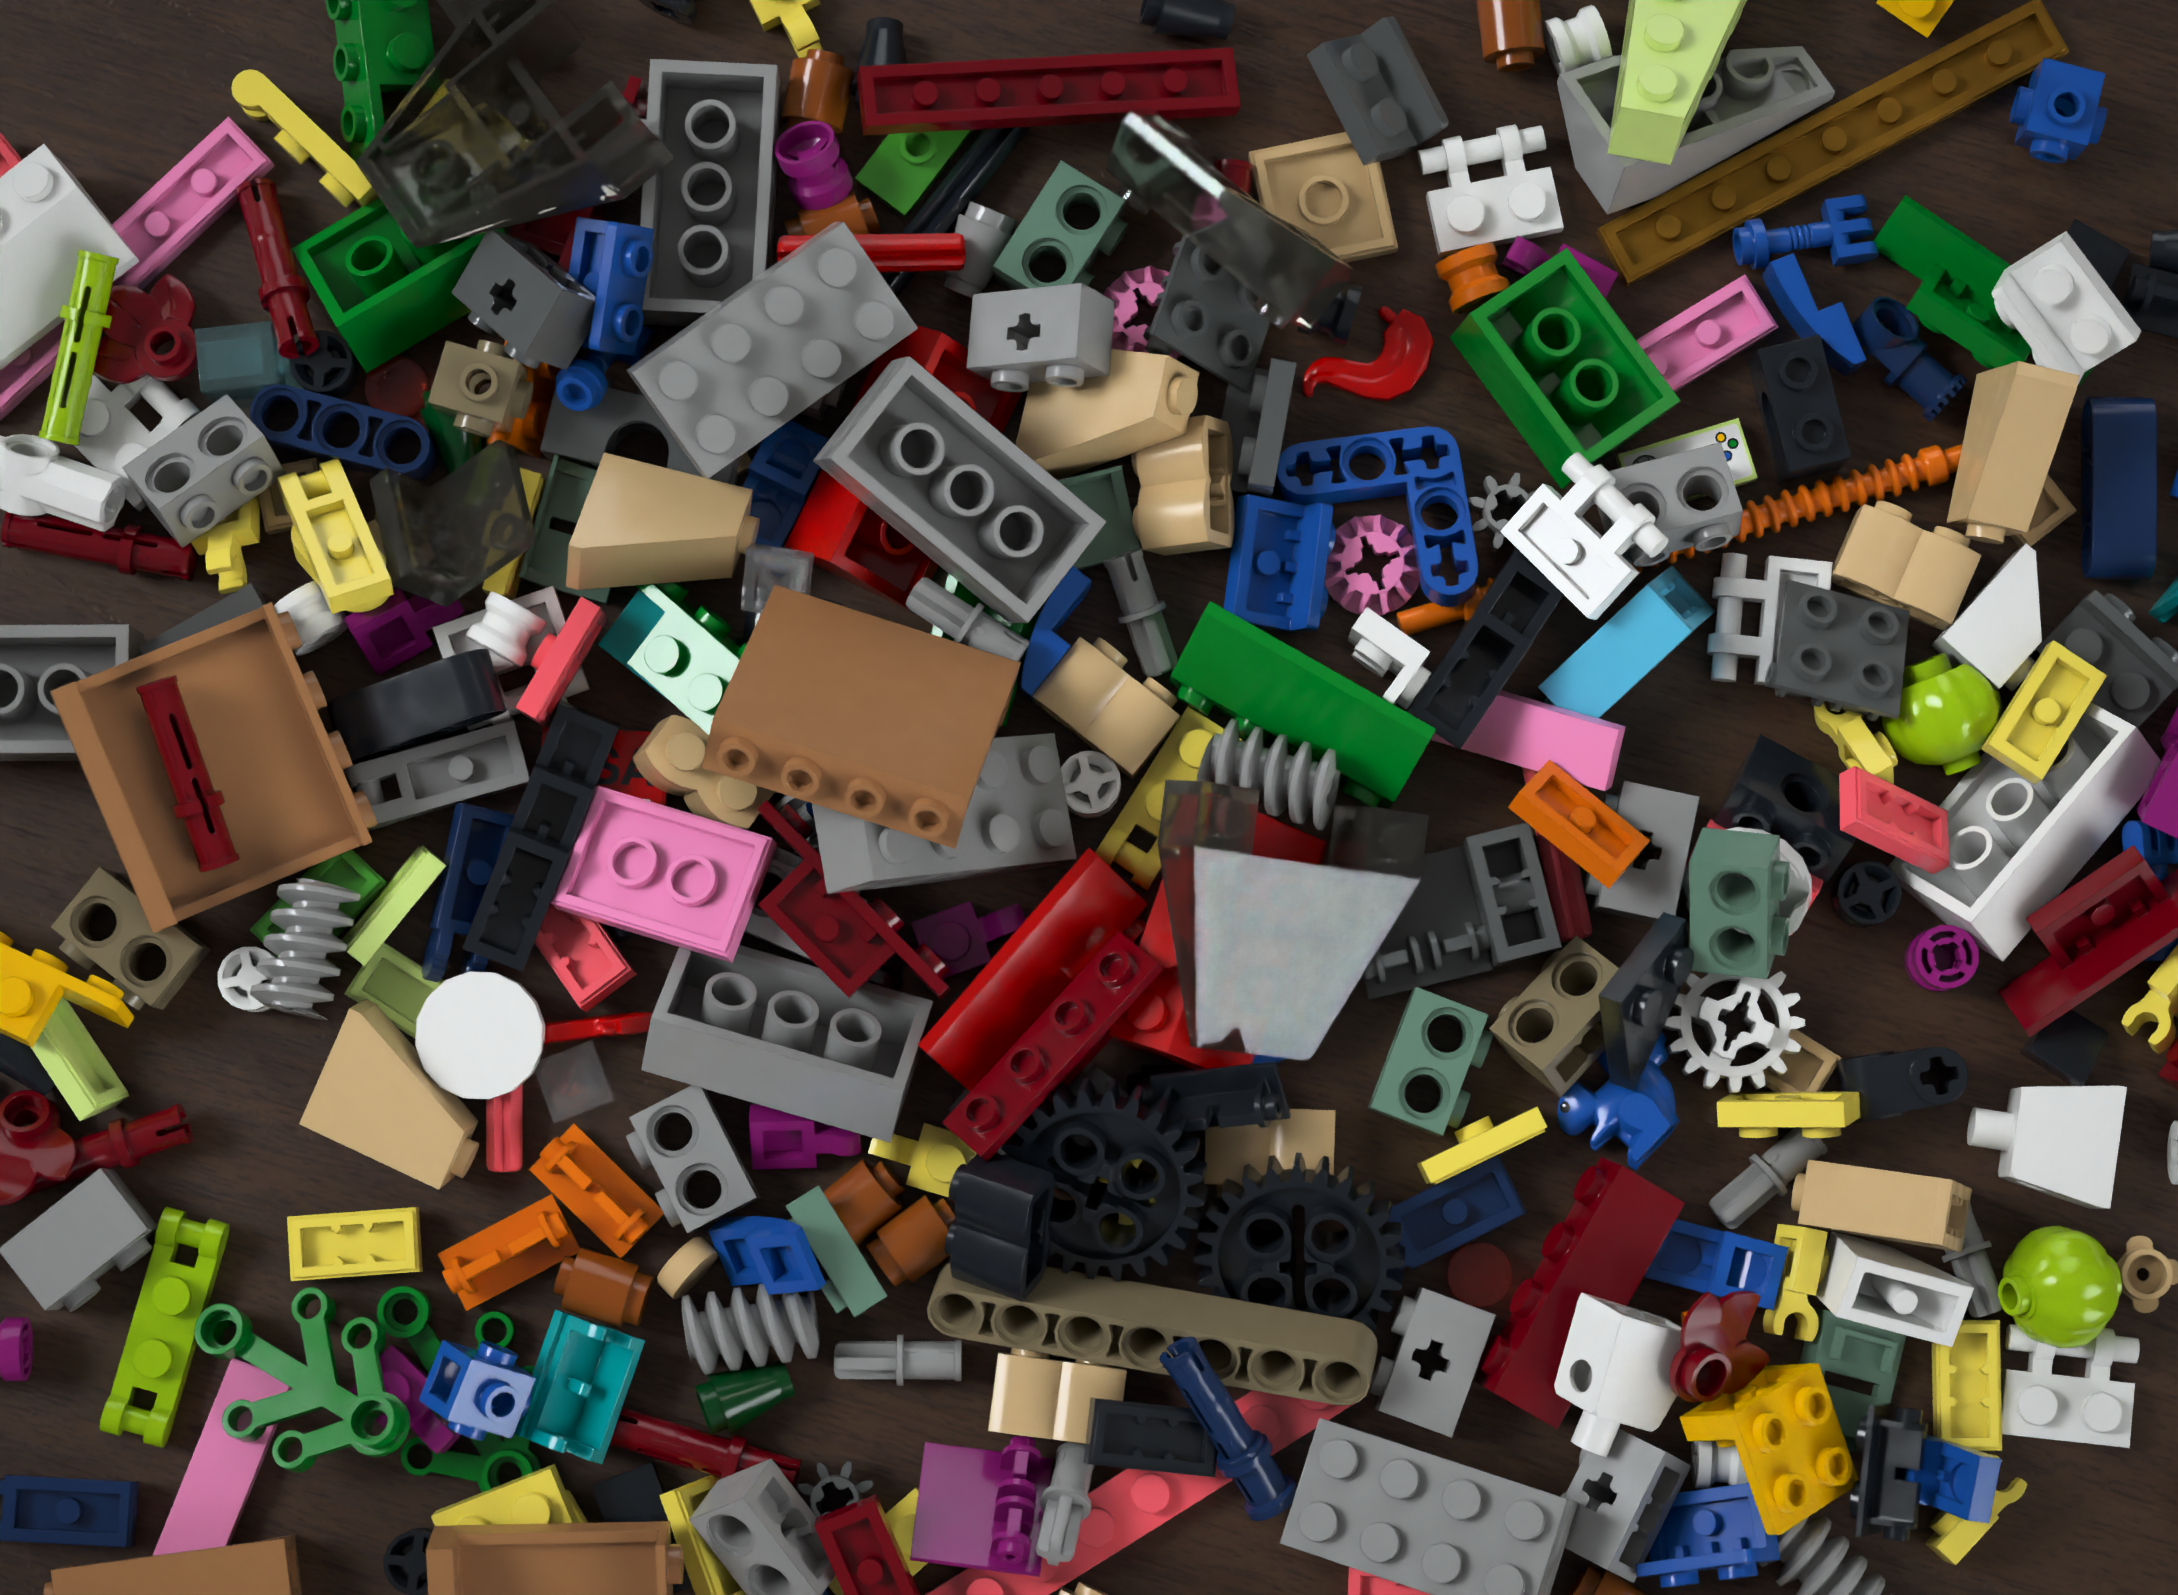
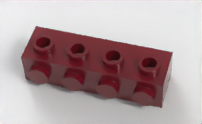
M1600 1157L1596 1166L1589 1167L1578 1180L1573 1194L1576 1200L1565 1221L1557 1223L1548 1233L1542 1246V1256L1544 1258L1532 1279L1529 1278L1523 1281L1514 1293L1510 1303V1312L1512 1314L1501 1334L1493 1336L1485 1345L1478 1364L1480 1371L1474 1380L1496 1395L1556 1429L1560 1426L1572 1404L1556 1394L1554 1383L1581 1292L1627 1306L1685 1202L1626 1167L1603 1157Z

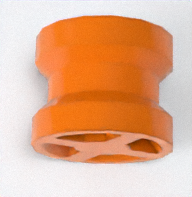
M1484 243L1464 249L1436 264L1435 268L1439 279L1448 282L1452 294L1448 303L1453 314L1473 311L1510 286L1508 279L1500 276L1496 268L1495 262L1498 253L1494 243Z

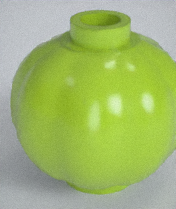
M1944 652L1904 667L1898 719L1882 717V724L1893 749L1903 758L1915 764L1942 765L1945 774L1951 775L1982 762L1978 751L1981 750L2001 718L2003 705L1999 690L1996 691L1983 674L1967 663L1951 665L1947 653Z
M2062 1226L2041 1227L2031 1231L2018 1242L2013 1253L2008 1257L2003 1268V1279L1998 1286V1297L2003 1310L2008 1315L2013 1316L2015 1324L2027 1337L2056 1348H2075L2086 1345L2096 1338L2105 1328L2107 1322L2113 1317L2118 1306L2122 1281L2116 1262L2106 1253L2104 1247L2096 1239L2084 1232Z

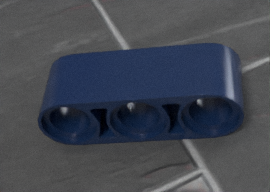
M280 384L265 387L255 396L251 404V421L262 432L268 443L281 451L308 458L316 457L319 461L323 462L339 459L342 467L402 483H416L425 480L433 473L438 463L439 452L432 437L418 421L410 417ZM284 404L296 405L299 412L295 425L284 432L272 431L269 424L273 411ZM345 420L358 422L360 433L356 442L346 448H335L331 445V432L339 422ZM406 436L419 438L421 441V451L413 462L405 465L392 462L391 450L395 442Z
M2087 396L2081 419V567L2084 578L2150 580L2155 570L2157 553V414L2154 399Z

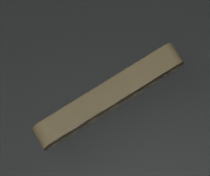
M951 1256L942 1264L927 1306L928 1319L932 1325L942 1334L951 1337L1169 1376L1170 1374L1159 1360L1162 1352L1169 1353L1167 1347L1172 1343L1191 1336L1195 1337L1207 1361L1223 1385L1333 1405H1352L1360 1402L1367 1395L1378 1350L1377 1338L1372 1330L1363 1323L1354 1320L1127 1280L1114 1281L1113 1278L1096 1275L1094 1280L1087 1278L1086 1273L1069 1271L1066 1274L1062 1272V1269L1047 1266L1041 1281L1027 1298L1021 1302L953 1278L950 1269Z

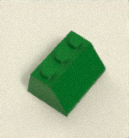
M454 152L293 247L292 251L337 329L365 372L368 373L471 312L451 292L488 228L505 232Z
M1565 248L1469 313L1450 336L1451 341L1561 489L1573 483L1562 472L1561 468L1565 461L1574 453L1580 452L1593 466H1596L1613 455L1681 401L1568 248Z

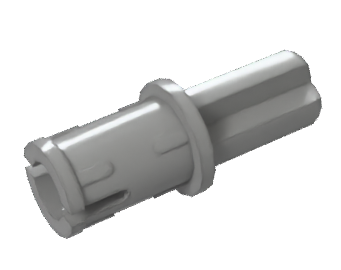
M1137 548L1120 553L1118 558L1112 556L1105 559L1103 564L1107 568L1122 614L1117 616L1118 622L1120 624L1126 623L1143 674L1146 677H1155L1173 670L1178 662V658L1161 611L1167 607L1164 600H1157L1142 556L1144 555L1142 548Z
M929 578L920 579L907 598L906 605L909 610L953 637L954 642L1019 662L1031 642L984 613L983 609L985 606L981 603H978L974 608Z
M1794 1127L1762 1156L1759 1157L1753 1154L1749 1157L1751 1165L1710 1200L1709 1206L1713 1214L1730 1230L1737 1228L1775 1194L1781 1197L1786 1195L1788 1191L1785 1186L1796 1177L1797 1173H1801L1807 1168L1808 1160H1816L1821 1155H1825L1828 1149L1820 1138L1803 1137L1802 1127Z
M1970 1204L1962 1253L1945 1250L1946 1255L1941 1258L1943 1263L1951 1262L1957 1278L1970 1283L1974 1287L1967 1308L1973 1318H1981L1996 1313L2003 1308L1998 1297L1999 1285L1985 1250L1992 1247L1990 1240L1984 1242Z
M897 1335V1341H839L834 1348V1373L839 1379H896L897 1386H903L904 1379L961 1381L962 1340L904 1341V1335Z
M1068 1442L1058 1447L1050 1486L1043 1490L1040 1497V1507L1044 1513L1035 1548L1037 1555L1047 1559V1564L1058 1566L1060 1562L1072 1560L1081 1522L1091 1512L1092 1505L1088 1497V1491L1095 1465L1083 1463L1085 1444Z

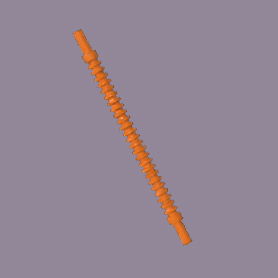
M1962 444L1943 450L1938 445L1925 447L1917 452V458L1912 459L1910 455L1903 454L1899 464H1895L1891 459H1886L1882 469H1877L1875 465L1869 464L1865 474H1860L1856 469H1852L1849 472V478L1844 480L1840 475L1835 474L1832 477V483L1828 485L1821 479H1818L1814 484V489L1808 490L1802 484L1797 488V494L1791 495L1787 490H1782L1778 500H1773L1770 495H1765L1761 505H1756L1754 501L1748 500L1743 510L1739 535L1732 538H1736L1739 543H1744L1748 533H1753L1755 537L1761 538L1765 528H1770L1774 533H1778L1781 530V524L1786 522L1790 527L1795 528L1798 525V519L1805 517L1808 522L1812 523L1818 512H1822L1828 518L1833 514V508L1839 507L1843 512H1848L1852 502H1856L1861 507L1863 504L1867 505L1869 497H1874L1876 501H1883L1886 492H1891L1895 497H1899L1902 494V488L1906 486L1911 491L1916 492L1921 482H1925L1929 487L1946 483L1949 480V474L1957 472ZM1728 542L1727 544H1725L1724 546H1721V547H1722V548H1727L1728 545H1729V542ZM1695 547L1671 552L1667 561L1670 564H1674L1677 561V555L1682 553L1688 559H1691L1694 556ZM1709 550V551H1703V552L1706 553V554H1708V553L1711 552V550ZM1630 563L1639 574L1642 572V567H1636L1633 563ZM1660 563L1651 565V567L1657 569ZM1488 578L1486 586L1481 588L1477 584L1472 597L1464 604L1455 607H1443L1431 602L1397 612L1396 617L1400 630L1409 636L1462 619L1466 622L1494 579Z

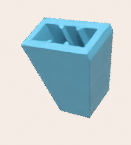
M1670 566L1649 582L1538 686L1547 696L1544 699V703L1595 718L1602 717L1706 621L1715 610L1673 566Z

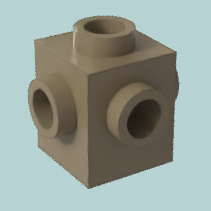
M479 340L477 348L474 349L450 341L445 342L428 403L437 412L455 417L453 427L471 434L490 438L493 428L510 433L514 419L519 418L523 420L525 418L533 394V382L526 381L528 371L522 363L514 360L505 352L504 345ZM491 383L490 388L485 393L478 394L483 385Z

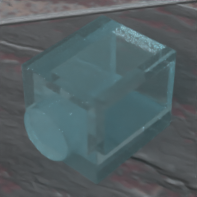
M271 321L195 329L200 392L212 403H215L226 394L233 401L254 399L265 387L274 384L286 385V376H293L290 371L289 359L282 357L278 352V342Z

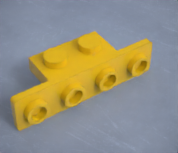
M0 931V1033L33 1048L61 998L125 1028H129L134 1015L121 1000L124 995L121 989L95 975H90L86 982L66 973L69 968L68 965L40 949H34L31 956L11 948L14 941Z

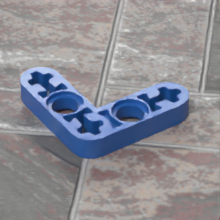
M1425 426L1317 440L1292 445L1281 453L1276 473V486L1279 494L1287 502L1300 505L1315 503L1337 504L1406 495L1419 580L1424 595L1431 602L1443 607H1455L1464 604L1472 597L1477 588L1478 559L1460 452L1455 438L1448 431L1439 427ZM1433 448L1435 456L1440 457L1438 468L1427 469L1424 460H1419L1422 449ZM1402 450L1403 475H1395L1396 456L1394 451ZM1364 453L1373 454L1384 462L1386 468L1378 478L1362 480L1351 472L1349 468L1351 461L1356 456ZM1338 458L1340 459L1339 479L1341 483H1332L1331 459ZM1308 464L1310 472L1314 474L1312 485L1301 486L1299 478L1295 476L1297 465ZM1445 503L1456 511L1458 519L1450 528L1435 530L1426 525L1421 514L1431 504ZM1452 546L1451 559L1453 569L1456 573H1462L1459 575L1458 585L1446 586L1444 577L1437 576L1440 574L1442 557L1440 549Z

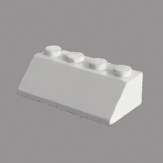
M44 143L0 177V370L65 320V318H61L59 315L61 306H68L79 258L77 256L79 249L119 258L113 282L139 262V259L76 177Z
M2091 702L2040 782L2036 784L2031 783L1986 752L1981 756L1982 762L1973 766L1939 806L1948 811L1949 867L1931 874L1898 857L1888 866L1898 877L1900 886L1946 925H1954L1964 929L1974 938L1977 947L2002 962L2032 928L2025 918L2060 895L2144 795L2161 762L2136 726Z

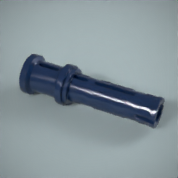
M1184 1337L1167 1347L1169 1353L1162 1352L1159 1360L1171 1378L1174 1379L1202 1427L1205 1428L1214 1442L1213 1444L1218 1450L1216 1458L1217 1467L1224 1477L1233 1478L1246 1499L1244 1509L1250 1519L1254 1521L1267 1520L1286 1510L1293 1502L1298 1485L1293 1477L1282 1474L1270 1455L1273 1446L1267 1436L1260 1433V1431L1252 1430L1247 1424L1229 1392L1207 1361L1195 1337Z

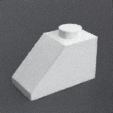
M2027 543L2016 550L1955 617L1952 625L1946 628L1931 644L1940 654L1946 652L1952 665L1967 663L1985 676L1996 691L2004 685L2012 692L2026 678L2036 662L2029 655L2042 642L2036 551Z
M1834 1231L1831 1232L1826 1246L1829 1253L1828 1268L1823 1280L1818 1283L1816 1296L1836 1317L1949 1347L1953 1346L1974 1290L1970 1283L1890 1246Z

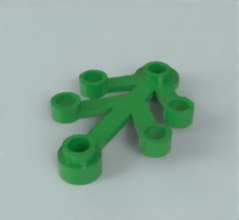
M412 1286L392 1288L382 1296L378 1303V1322L389 1335L396 1338H406L429 1373L441 1345V1341L429 1324L432 1317L430 1300L424 1292ZM404 1299L413 1301L418 1309L417 1318L408 1325L401 1323L395 1313L398 1303ZM492 1311L482 1315L475 1325V1337L478 1341L477 1350L481 1341L490 1342L485 1337L484 1327L492 1318L502 1320L507 1328L505 1338L495 1344L503 1347L509 1346L516 1335V1326L513 1319L501 1311ZM527 1365L521 1368L533 1373L535 1365ZM490 1432L486 1433L483 1441L470 1438L480 1455L450 1450L443 1455L441 1453L436 1454L431 1449L433 1458L430 1465L426 1468L416 1467L410 1459L411 1449L416 1444H425L419 1437L407 1441L400 1454L402 1466L412 1475L423 1476L433 1472L476 1481L481 1493L503 1484L499 1478V1470L506 1462L518 1465L522 1476L542 1469L538 1457L529 1449L531 1440L513 1434L512 1439L504 1437V1440L500 1435Z
M315 1287L302 1289L295 1295L291 1304L292 1316L300 1323L307 1366L254 1335L252 1323L248 1316L231 1305L223 1303L214 1304L200 1314L195 1324L194 1334L196 1342L202 1350L223 1360H230L240 1356L293 1388V1390L254 1402L241 1399L228 1405L222 1416V1425L225 1432L231 1437L242 1442H253L263 1435L267 1426L325 1408L344 1419L306 1434L297 1430H288L276 1438L272 1447L273 1459L280 1467L293 1473L305 1472L312 1467L319 1456L351 1446L366 1456L383 1457L396 1451L405 1441L410 1428V1416L403 1401L385 1391L379 1354L385 1347L386 1334L379 1324L366 1317H357L345 1325L341 1334V1342L344 1349L353 1356L358 1396L339 1385L329 1331V1324L335 1317L336 1305L333 1298ZM315 1299H320L321 1309L315 1317L307 1319L306 1308L308 1304ZM236 1325L237 1329L234 1338L227 1345H224L222 1342L224 1331L229 1326ZM370 1328V1342L365 1347L357 1349L356 1338L362 1330ZM251 1411L252 1422L250 1426L243 1431H239L237 1428L239 1417L244 1412ZM386 1415L388 1418L386 1428L380 1435L374 1436L372 1433L373 1422L379 1416ZM301 1441L303 1447L301 1455L297 1460L289 1462L287 1459L289 1447L294 1442Z

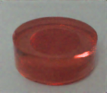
M393 357L369 372L365 382L366 398L372 408L412 419L421 415L419 410L425 408L422 393L431 391L429 379L422 368L414 361L404 357Z
M1475 1242L1460 1247L1451 1256L1446 1269V1280L1450 1291L1459 1301L1475 1307H1486L1495 1304L1505 1296L1511 1285L1512 1269L1508 1258L1499 1248L1492 1244Z

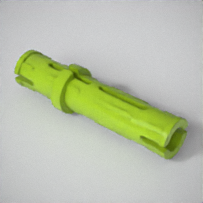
M80 249L78 250L77 256L79 258L68 306H61L59 317L65 318L55 369L52 374V383L43 425L38 435L40 438L79 446L80 443L79 436L92 384L103 327L110 328L112 316L106 315L116 265L119 263V258Z

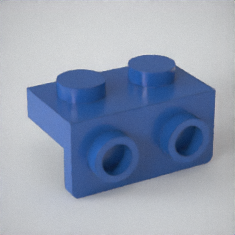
M577 217L569 275L596 297L591 330L581 345L582 348L635 356L637 340L643 328L642 307L647 274L653 262V228Z
M1250 494L1237 496L1235 530L1230 552L1224 609L1259 629L1286 634L1316 631L1328 603V591L1324 581L1327 558L1333 550L1336 538L1335 526L1332 523L1333 506L1325 503L1300 505Z
M1749 1483L1678 1493L1649 1551L1651 1562L1635 1564L1637 1577L1659 1576L1661 1588L1700 1584L1698 1571L1710 1569L1718 1570L1719 1580L1758 1576L1757 1563L1781 1559L1777 1535H1768L1765 1532Z

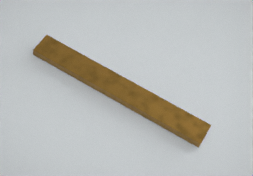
M2032 0L1599 227L1596 234L1617 273H1619L1623 284L1627 287L1732 232L1734 228L1744 226L1746 220L1756 219L2031 75L2043 58L2060 60L2068 54L2069 49L2042 1Z

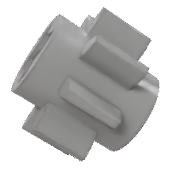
M1515 472L1508 484L1498 486L1496 480L1489 475L1483 481L1484 490L1488 495L1486 500L1479 497H1469L1468 499L1469 509L1479 512V521L1475 522L1472 526L1473 535L1484 532L1488 537L1492 538L1490 546L1493 553L1497 552L1503 541H1508L1500 531L1509 521L1501 519L1496 522L1491 516L1498 505L1497 500H1500L1501 504L1505 507L1515 504L1520 510L1537 491L1535 490L1527 494L1524 489L1519 487L1521 481L1520 473Z

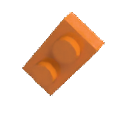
M1550 759L1518 792L1508 806L1511 811L1608 889L1634 862L1650 841Z

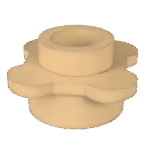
M2134 1236L2127 1241L2126 1252L2116 1263L2121 1275V1291L2131 1299L2132 1307L2140 1313L2153 1312L2159 1305L2158 1298L2163 1296L2171 1285L2178 1283V1262L2174 1259H2167L2164 1254L2154 1250L2151 1239L2146 1236ZM2140 1268H2144L2148 1272L2147 1279L2143 1281L2137 1277V1271Z

